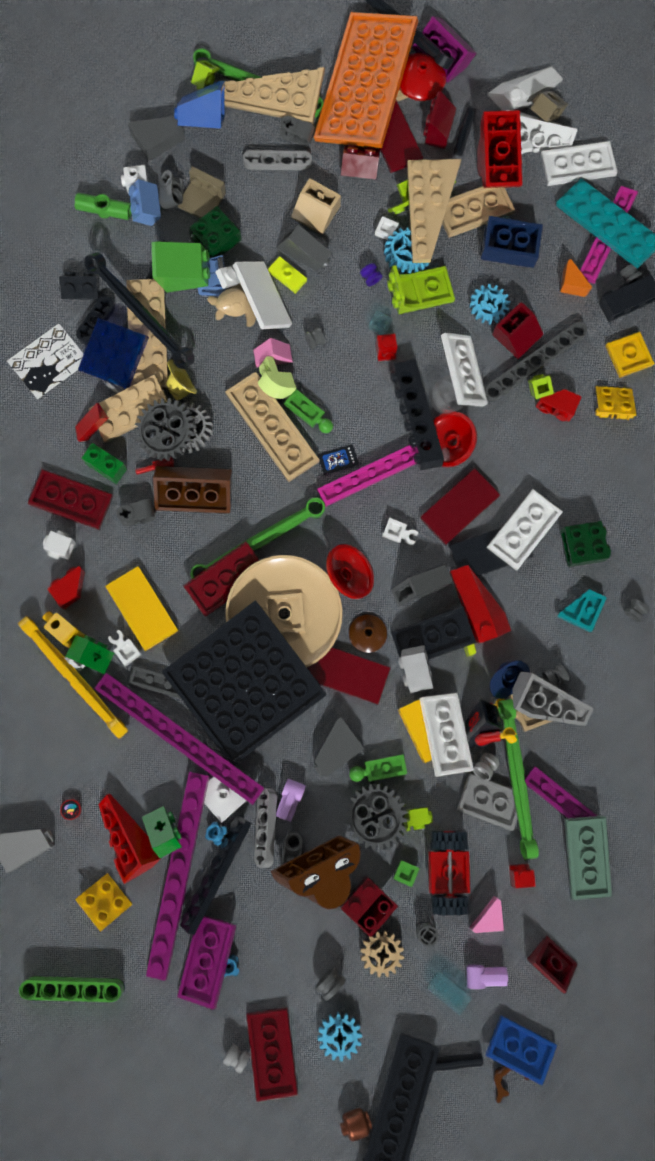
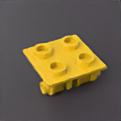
M595 387L598 408L595 411L596 416H599V418H608L609 416L610 419H613L615 414V419L629 420L637 415L632 389Z
M108 873L75 899L100 932L133 905Z

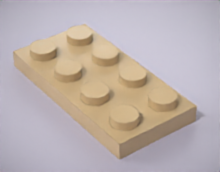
M482 186L450 198L442 224L450 238L487 224L489 216L499 218L514 214L515 209L505 188H484Z
M155 374L99 403L109 417L98 429L104 442L107 443L137 428L138 426L135 423L141 422L137 416L144 415L142 409L149 410L147 404L153 407L154 400L160 404L161 398L165 399L166 402L168 401Z

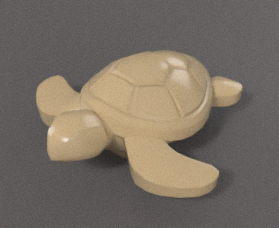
M241 283L224 290L218 298L210 296L207 299L211 305H215L218 309L215 314L216 320H221L225 314L232 317L245 314L247 327L254 325L256 317Z

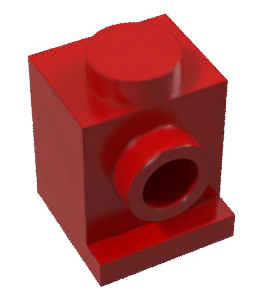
M378 335L375 344L378 361L395 360L397 351L396 335Z
M529 864L509 865L512 887H536L534 870L529 868Z

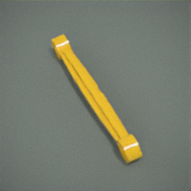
M26 615L17 623L19 627L32 638L60 674L70 682L74 690L103 719L111 732L117 738H122L129 731L127 727L111 712L80 673L65 660L64 655L45 637L32 619Z

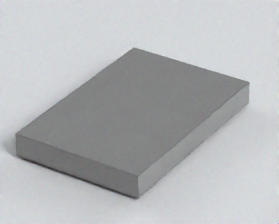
M472 773L468 774L457 811L514 831L518 818L512 788L491 780H481Z

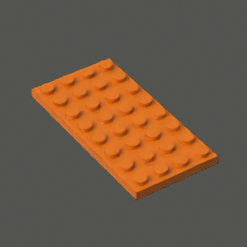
M350 13L314 134L315 142L382 148L417 28V16Z

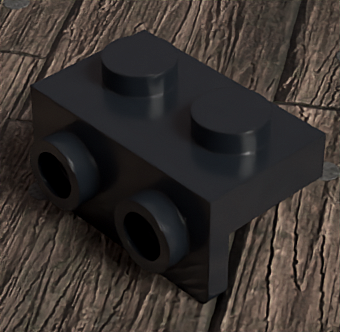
M75 271L64 272L65 275L59 276L61 299H99V275L91 274L88 271H84L83 275H76Z

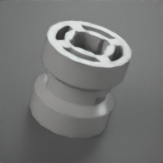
M483 753L479 759L480 762L474 766L473 772L481 780L488 781L500 763L494 755Z
M233 1043L222 1063L227 1066L231 1065L236 1072L241 1074L251 1054L246 1051L242 1052Z

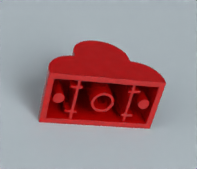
M520 110L485 111L482 114L480 140L477 150V169L479 177H482L484 188L522 186Z

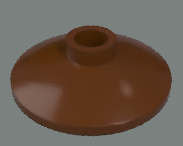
M362 615L352 622L349 629V639L357 650L364 653H372L379 650L386 642L387 629L383 621L378 617ZM365 630H371L372 635L366 636Z

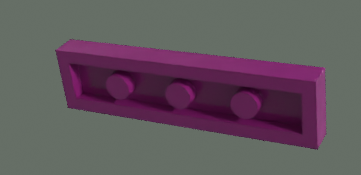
M533 766L524 778L526 786L566 818L597 816L537 767Z

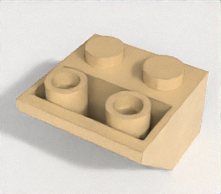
M309 178L300 192L291 218L323 235L340 208L341 195Z

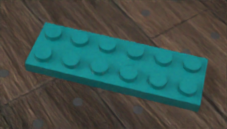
M580 179L556 202V207L637 269L655 252V233L583 179Z

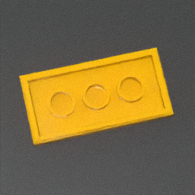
M139 566L105 586L144 651L149 650L178 632L177 627Z

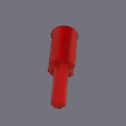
M170 456V461L165 458L162 461L156 460L152 462V465L138 468L135 472L138 475L155 470L156 466L174 467V462Z

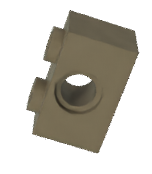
M553 91L542 92L534 98L531 110L544 121L550 122L559 119L568 103Z

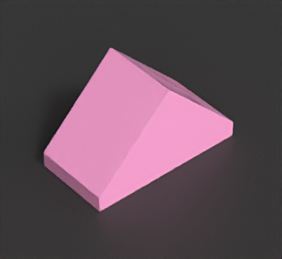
M269 338L253 350L256 368L260 367L267 356L273 357L276 365L292 363L290 345L276 339Z
M494 896L469 928L475 933L504 931L501 900Z

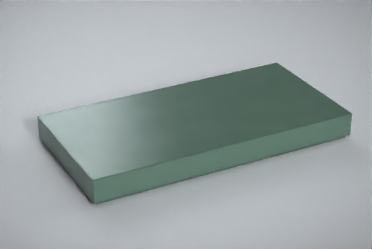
M601 815L565 819L571 899L612 897L606 817Z

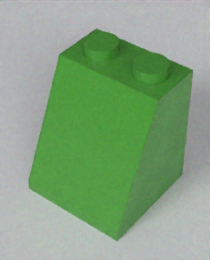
M151 242L153 279L167 293L208 286L210 270L207 261L210 260L208 250L201 243Z

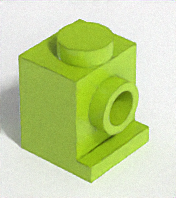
M206 60L197 61L191 83L196 85L198 90L212 85L215 81L214 73L219 71V67Z
M536 375L532 380L528 381L531 395L535 399L554 394L550 375Z
M427 807L407 809L409 813L405 814V817L409 818L410 821L404 822V825L408 827L405 831H411V826H413L414 830L424 829L426 824L433 823L432 812L428 811Z

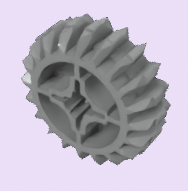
M184 403L187 407L186 410L192 412L190 416L195 418V421L191 424L198 427L201 421L203 423V429L199 435L196 428L192 429V432L196 434V436H191L194 442L187 443L190 448L189 453H192V448H196L199 451V445L205 447L204 441L210 442L211 439L208 435H213V430H211L213 423L210 422L212 420L211 416H207V410L202 411L200 405L195 408L194 403H191L190 407L187 406V403ZM169 428L162 429L164 431L171 433L174 436H180L179 433L174 434L173 431H171ZM172 438L168 439V440H169V441H168V444H169V445H171V443H172V441H173Z

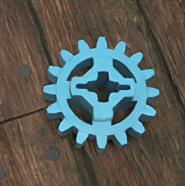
M488 284L487 288L482 285L480 291L478 289L475 290L474 295L470 299L472 302H470L469 307L473 308L471 314H477L476 320L481 318L482 323L488 320L489 325H491L493 320L498 323L500 318L503 319L509 310L510 301H507L508 294L503 295L504 289L499 291L497 290L498 285L491 288V284Z
M337 1012L335 1018L329 1014V1021L322 1020L324 1027L318 1028L322 1035L317 1037L318 1041H323L319 1048H326L325 1056L332 1054L333 1061L336 1059V1056H339L342 1062L343 1056L351 1059V1052L358 1053L356 1046L362 1045L361 1041L358 1040V1038L362 1037V1032H357L360 1029V1025H354V1017L349 1020L348 1013L340 1017V1013ZM343 1023L347 1024L351 1029H346ZM333 1024H335V1027L332 1029V1031H328V1029ZM339 1028L342 1033L341 1045H339V1040L337 1038ZM348 1042H352L348 1048H344ZM329 1044L336 1046L337 1050L330 1047Z

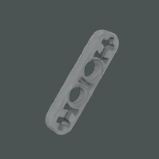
M249 150L243 154V164L245 168L250 170H308L312 166V155L307 151ZM271 157L274 161L268 164L264 162V159ZM289 157L291 162L285 164L282 162V159ZM303 158L306 159V163H302Z
M265 788L257 799L254 861L259 868L270 867L274 860L277 794L273 788ZM265 813L268 816L267 822H265ZM264 833H266L267 837L266 842H264Z

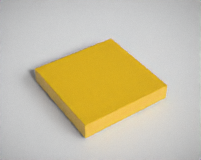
M640 332L605 345L619 378L649 368L655 364Z

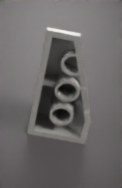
M520 672L512 689L513 708L529 718L586 726L594 709L533 673Z

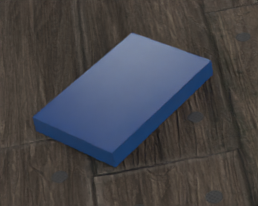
M500 1015L485 1056L543 1086L557 1044Z

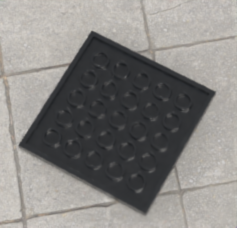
M256 600L161 671L228 762L233 766L327 695Z

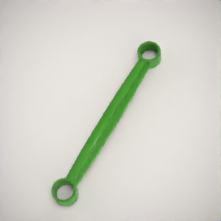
M198 49L193 54L194 66H196L198 58L205 57L208 59L207 62L219 67L218 73L235 81H243L247 78H262L211 58L209 51L206 49ZM319 97L318 105L320 106V108L316 109L315 118L319 117L321 114V110L323 107V100L321 97Z
M312 498L307 502L306 508L246 540V542L255 551L306 519L321 517L325 511V504L320 498ZM310 503H320L322 511L319 514H312L309 511ZM236 547L224 553L223 555L213 560L206 566L203 564L195 565L190 573L191 578H194L195 570H197L198 568L207 569L209 566H211L216 561L224 557L226 554L234 550Z
M512 699L502 700L498 702V712L503 720L504 729L507 727L513 728L517 741L514 743H509L506 738L505 742L516 813L522 838L520 840V851L524 860L535 859L539 856V850L532 832L524 767L514 720L516 718V710L513 708Z

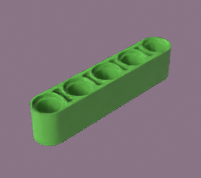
M33 976L20 985L19 994L26 1000L115 1002L123 994L125 988L123 982L115 978ZM27 983L34 985V993L27 990ZM48 984H53L55 986V993H50L48 991ZM69 984H72L76 987V994H72L68 991ZM89 985L96 986L97 994L89 992ZM109 986H116L118 994L112 995L109 992Z

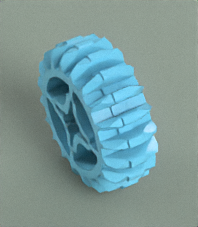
M408 226L405 231L400 227L399 231H394L392 233L393 236H389L385 243V261L389 262V268L396 265L397 270L401 271L400 274H404V272H407V274H411V272L416 273L418 270L424 271V268L429 263H412L411 231ZM401 243L402 246L394 251V248Z

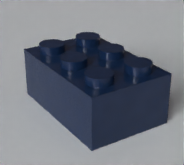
M489 216L485 226L481 260L534 268L539 257L543 225Z

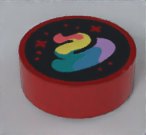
M67 800L61 805V815L67 820L76 819L82 812V806L77 800Z

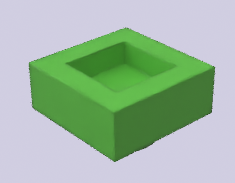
M400 860L393 879L412 887L420 868Z

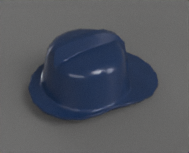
M517 660L501 664L490 680V691L493 696L498 699H504L513 694L512 689L520 672L530 673L528 665L523 661Z

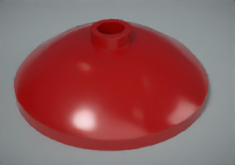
M425 53L409 54L399 90L405 96L418 101H427L436 98L438 91H443L446 84V72L443 67L434 61L435 58Z
M447 412L439 415L433 422L444 456L441 467H454L466 461L473 453L477 443V430L472 420L460 412Z
M341 544L334 547L329 552L326 561L327 573L334 587L340 593L352 599H361L367 596L374 585L373 570L367 558L362 552L351 545Z

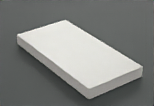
M610 141L543 150L540 154L547 186L578 182L580 179L585 181L612 177L618 173Z
M264 261L235 262L233 268L260 328L290 327L292 322Z
M453 333L442 334L441 339L458 405H487L488 402L471 336Z
M532 489L487 548L517 571L563 511Z
M449 693L419 698L435 777L473 771L474 768L458 694Z

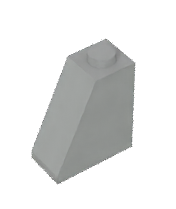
M43 828L0 834V862L6 873L16 870L54 847L52 833Z

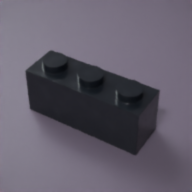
M652 275L647 277L641 276L632 284H623L618 290L614 292L610 290L603 294L599 306L608 322L655 302V280Z

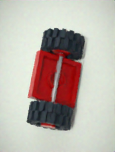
M463 831L431 832V848L445 851H428L429 893L444 894L432 896V913L444 916L468 915L469 897L454 895V893H470L469 851H454L468 849V834Z

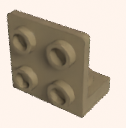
M192 166L189 171L191 183L184 192L183 202L178 205V208L198 218H202L214 207L220 205L226 195L225 183Z

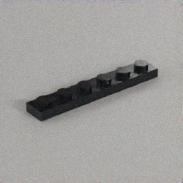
M239 815L232 821L230 830L222 840L217 855L212 859L211 866L203 877L197 893L193 896L189 909L182 917L180 926L191 935H195L252 825L251 822Z

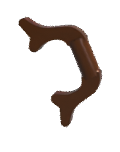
M505 1066L500 1067L493 1075L497 1089L495 1098L497 1103H500L503 1097L509 1096L508 1090L501 1085L502 1077L511 1071V1069Z

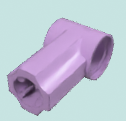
M289 778L287 779L281 794L282 799L276 812L277 817L291 822L306 785Z
M477 964L467 965V988L484 989L485 986H507L508 973L506 967H485L484 965Z

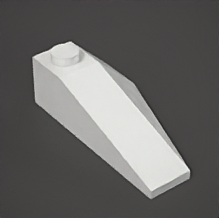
M551 66L503 82L490 91L488 96L502 111L520 110L521 112L532 104L537 94L548 92L559 84L563 78Z
M520 112L521 154L571 147L578 129L553 121L546 122L542 118Z

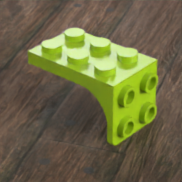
M394 265L391 268V272H389L387 286L389 292L393 294L392 304L394 309L397 308L398 315L455 301L446 266L411 274H399L397 266Z

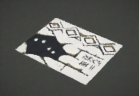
M60 324L54 326L7 360L37 399L90 362Z

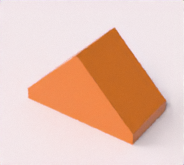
M570 259L563 270L560 292L585 297L589 294L592 286L572 259Z

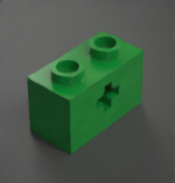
M93 443L81 458L87 466L116 485L127 471L123 462Z
M76 635L65 657L105 674L114 655L113 652L107 650L109 646L99 641L95 644L96 639L87 635L84 638Z
M162 806L142 816L152 849L159 858L182 847L179 840L182 836L178 827L174 826L176 819L172 811L168 812Z

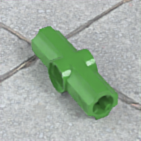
M78 192L75 196L76 210L95 213L101 218L115 217L124 220L131 218V203L109 199L104 194L93 196Z

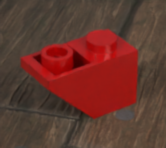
M564 389L541 397L536 404V408L542 413H550L561 421L569 422L574 416L582 396Z
M80 566L77 568L72 567L66 572L67 575L61 579H55L50 583V587L47 588L63 610L81 598L85 571Z

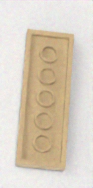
M154 279L126 280L127 289L166 330L165 290ZM127 307L130 387L155 374L162 389H169L166 385L168 380L167 348Z
M254 372L225 391V394L286 480L290 482L319 463V458L277 400L262 391L258 385L260 377L257 372Z

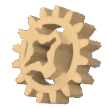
M377 930L376 936H369V941L363 940L366 947L360 948V952L365 953V955H362L360 958L361 961H367L363 966L365 969L370 967L369 972L371 975L376 971L378 977L382 973L389 977V971L395 974V967L401 968L402 965L399 960H403L404 955L400 954V952L404 951V948L402 946L398 947L401 941L399 939L394 941L395 935L393 933L387 936V931L384 930L383 935H380ZM380 940L379 944L375 947L371 946L374 942ZM388 941L393 944L395 951L388 948ZM384 946L387 955H383V958L380 960L377 952H381ZM369 956L376 959V966L370 961ZM390 960L393 961L390 965L385 967V964L387 962H389Z

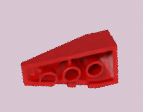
M469 565L450 571L461 605L465 608L477 643H482L510 632L511 628L505 612Z
M107 794L99 803V808L106 829H109L111 835L109 845L114 847L117 858L114 859L116 869L125 884L153 868L161 858L152 849L148 835L111 794Z

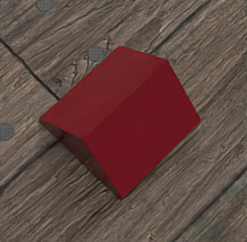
M548 936L542 940L526 959L563 994L567 992L578 964Z

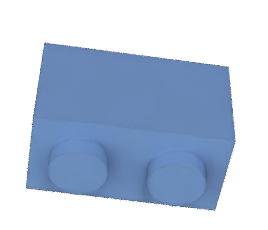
M138 179L129 187L132 218L135 222L152 226L161 218L158 188L156 184Z

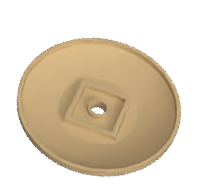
M272 556L248 567L233 584L226 603V622L256 600L306 667L318 662L334 645L342 624V603L339 592L330 581L328 574L316 564L296 556ZM283 608H287L290 611V616L287 619L279 617V611Z

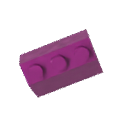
M432 16L422 31L435 45L455 59L449 70L445 69L447 83L464 71L477 54L440 17ZM415 43L412 46L417 53L428 54Z

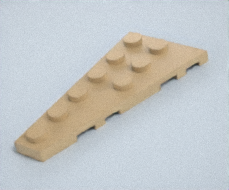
M321 67L310 71L301 70V72L274 74L256 79L247 78L246 80L236 82L235 80L225 82V107L279 118L292 116L293 118L313 124L325 68Z
M461 159L407 161L412 263H431Z

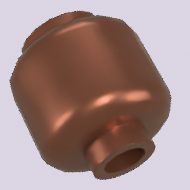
M356 1108L343 1114V1122L340 1123L343 1137L348 1136L349 1140L354 1142L369 1135V1129H372V1124L367 1111L364 1112L361 1108Z

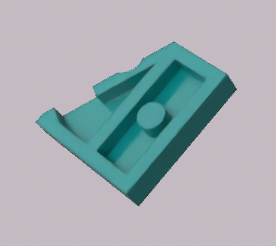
M589 589L558 613L557 617L583 630L592 632L607 597Z

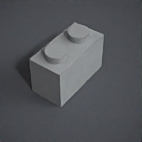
M425 645L402 650L401 657L398 659L400 668H404L406 674L403 675L405 687L409 686L410 693L432 689L433 677Z

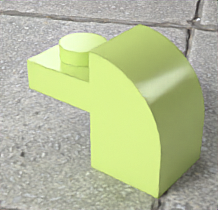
M267 356L259 367L262 377L258 381V385L263 392L273 398L288 399L296 389L293 376L289 372H278L274 358Z

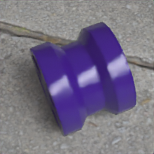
M375 263L365 266L360 272L362 278L366 279L365 283L367 286L377 284L383 277L381 272L377 271Z

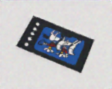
M353 444L317 455L324 475L359 465Z

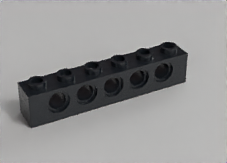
M413 359L394 363L393 371H390L392 383L395 382L396 384L395 395L397 399L400 398L401 404H399L401 415H404L406 419L404 420L405 430L410 433V447L415 450L413 455L415 464H419L420 471L440 467L443 465L444 456L416 361ZM417 413L420 416L415 417L412 414ZM417 430H423L424 433H418ZM426 446L429 450H423L421 447Z

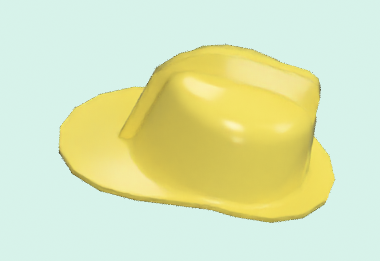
M172 359L168 360L167 364L171 374L166 385L175 400L179 401L190 393L196 394L197 390L186 370L178 368Z

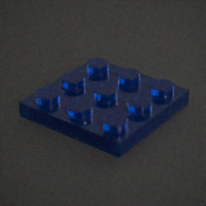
M98 318L78 370L127 389L130 387L149 337Z

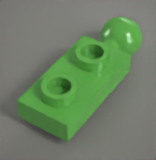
M297 389L284 402L287 408L312 428L318 424L319 430L322 433L332 431V421L322 418L325 412Z
M404 754L364 762L365 768L354 766L349 771L351 780L355 782L361 781L364 776H367L368 782L407 774Z

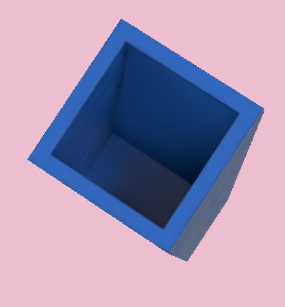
M219 81L183 96L174 110V117L178 119V126L221 129L225 119V81Z

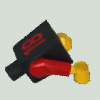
M482 699L479 700L465 722L469 748H473L475 744L484 748L489 743L498 742L504 738L509 743L517 741L515 737L516 732L511 727L505 728L503 733H500L503 728L498 712V702L505 699H498L495 704Z

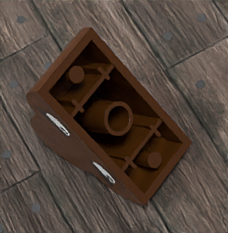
M338 835L271 871V874L278 884L293 893L306 897L322 908L335 909L340 907L349 896L351 889L349 875L359 864L360 848L358 843Z

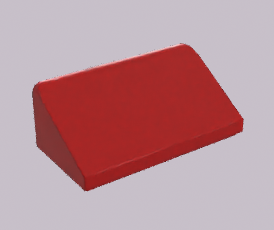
M96 403L75 426L79 442L88 441L109 418L99 403Z

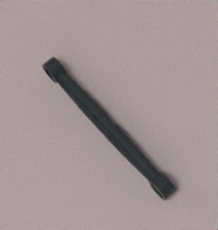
M365 0L379 14L401 15L384 0ZM416 28L413 42L435 58L434 61L438 65L449 70L455 60L454 57L440 49Z
M96 252L85 257L84 265L87 271L91 274L98 273L134 315L173 354V361L178 368L184 369L194 363L195 357L193 352L187 347L181 348L139 300L106 268V261L102 254ZM93 258L95 259V261H96V263H97V268L95 267V265H94V263H93ZM181 353L186 357V363L182 360Z

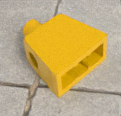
M48 611L42 617V620L46 623L44 628L67 648H70L76 635L82 638L85 636L58 613L53 614Z

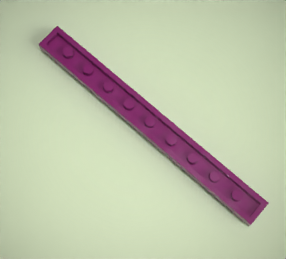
M106 673L94 688L252 805L265 789Z
M189 772L178 822V829L182 836L179 840L182 847L173 851L171 855L146 977L163 981L168 979L208 788L209 775Z

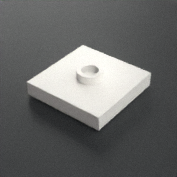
M213 777L209 780L204 803L222 823L244 804L246 800Z

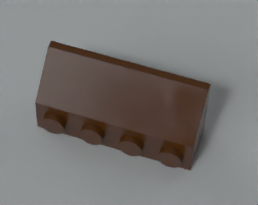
M156 466L153 475L155 510L231 513L232 469Z

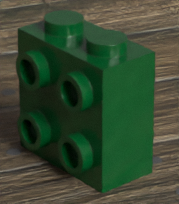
M217 206L189 227V238L192 243H201L208 250L210 258L224 255L241 241L240 230Z
M602 521L566 526L560 531L568 567L604 562L610 558L611 549L605 538L607 530L603 526Z

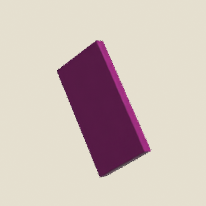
M204 915L195 935L192 936L177 995L178 998L212 1010L216 1009L237 925Z

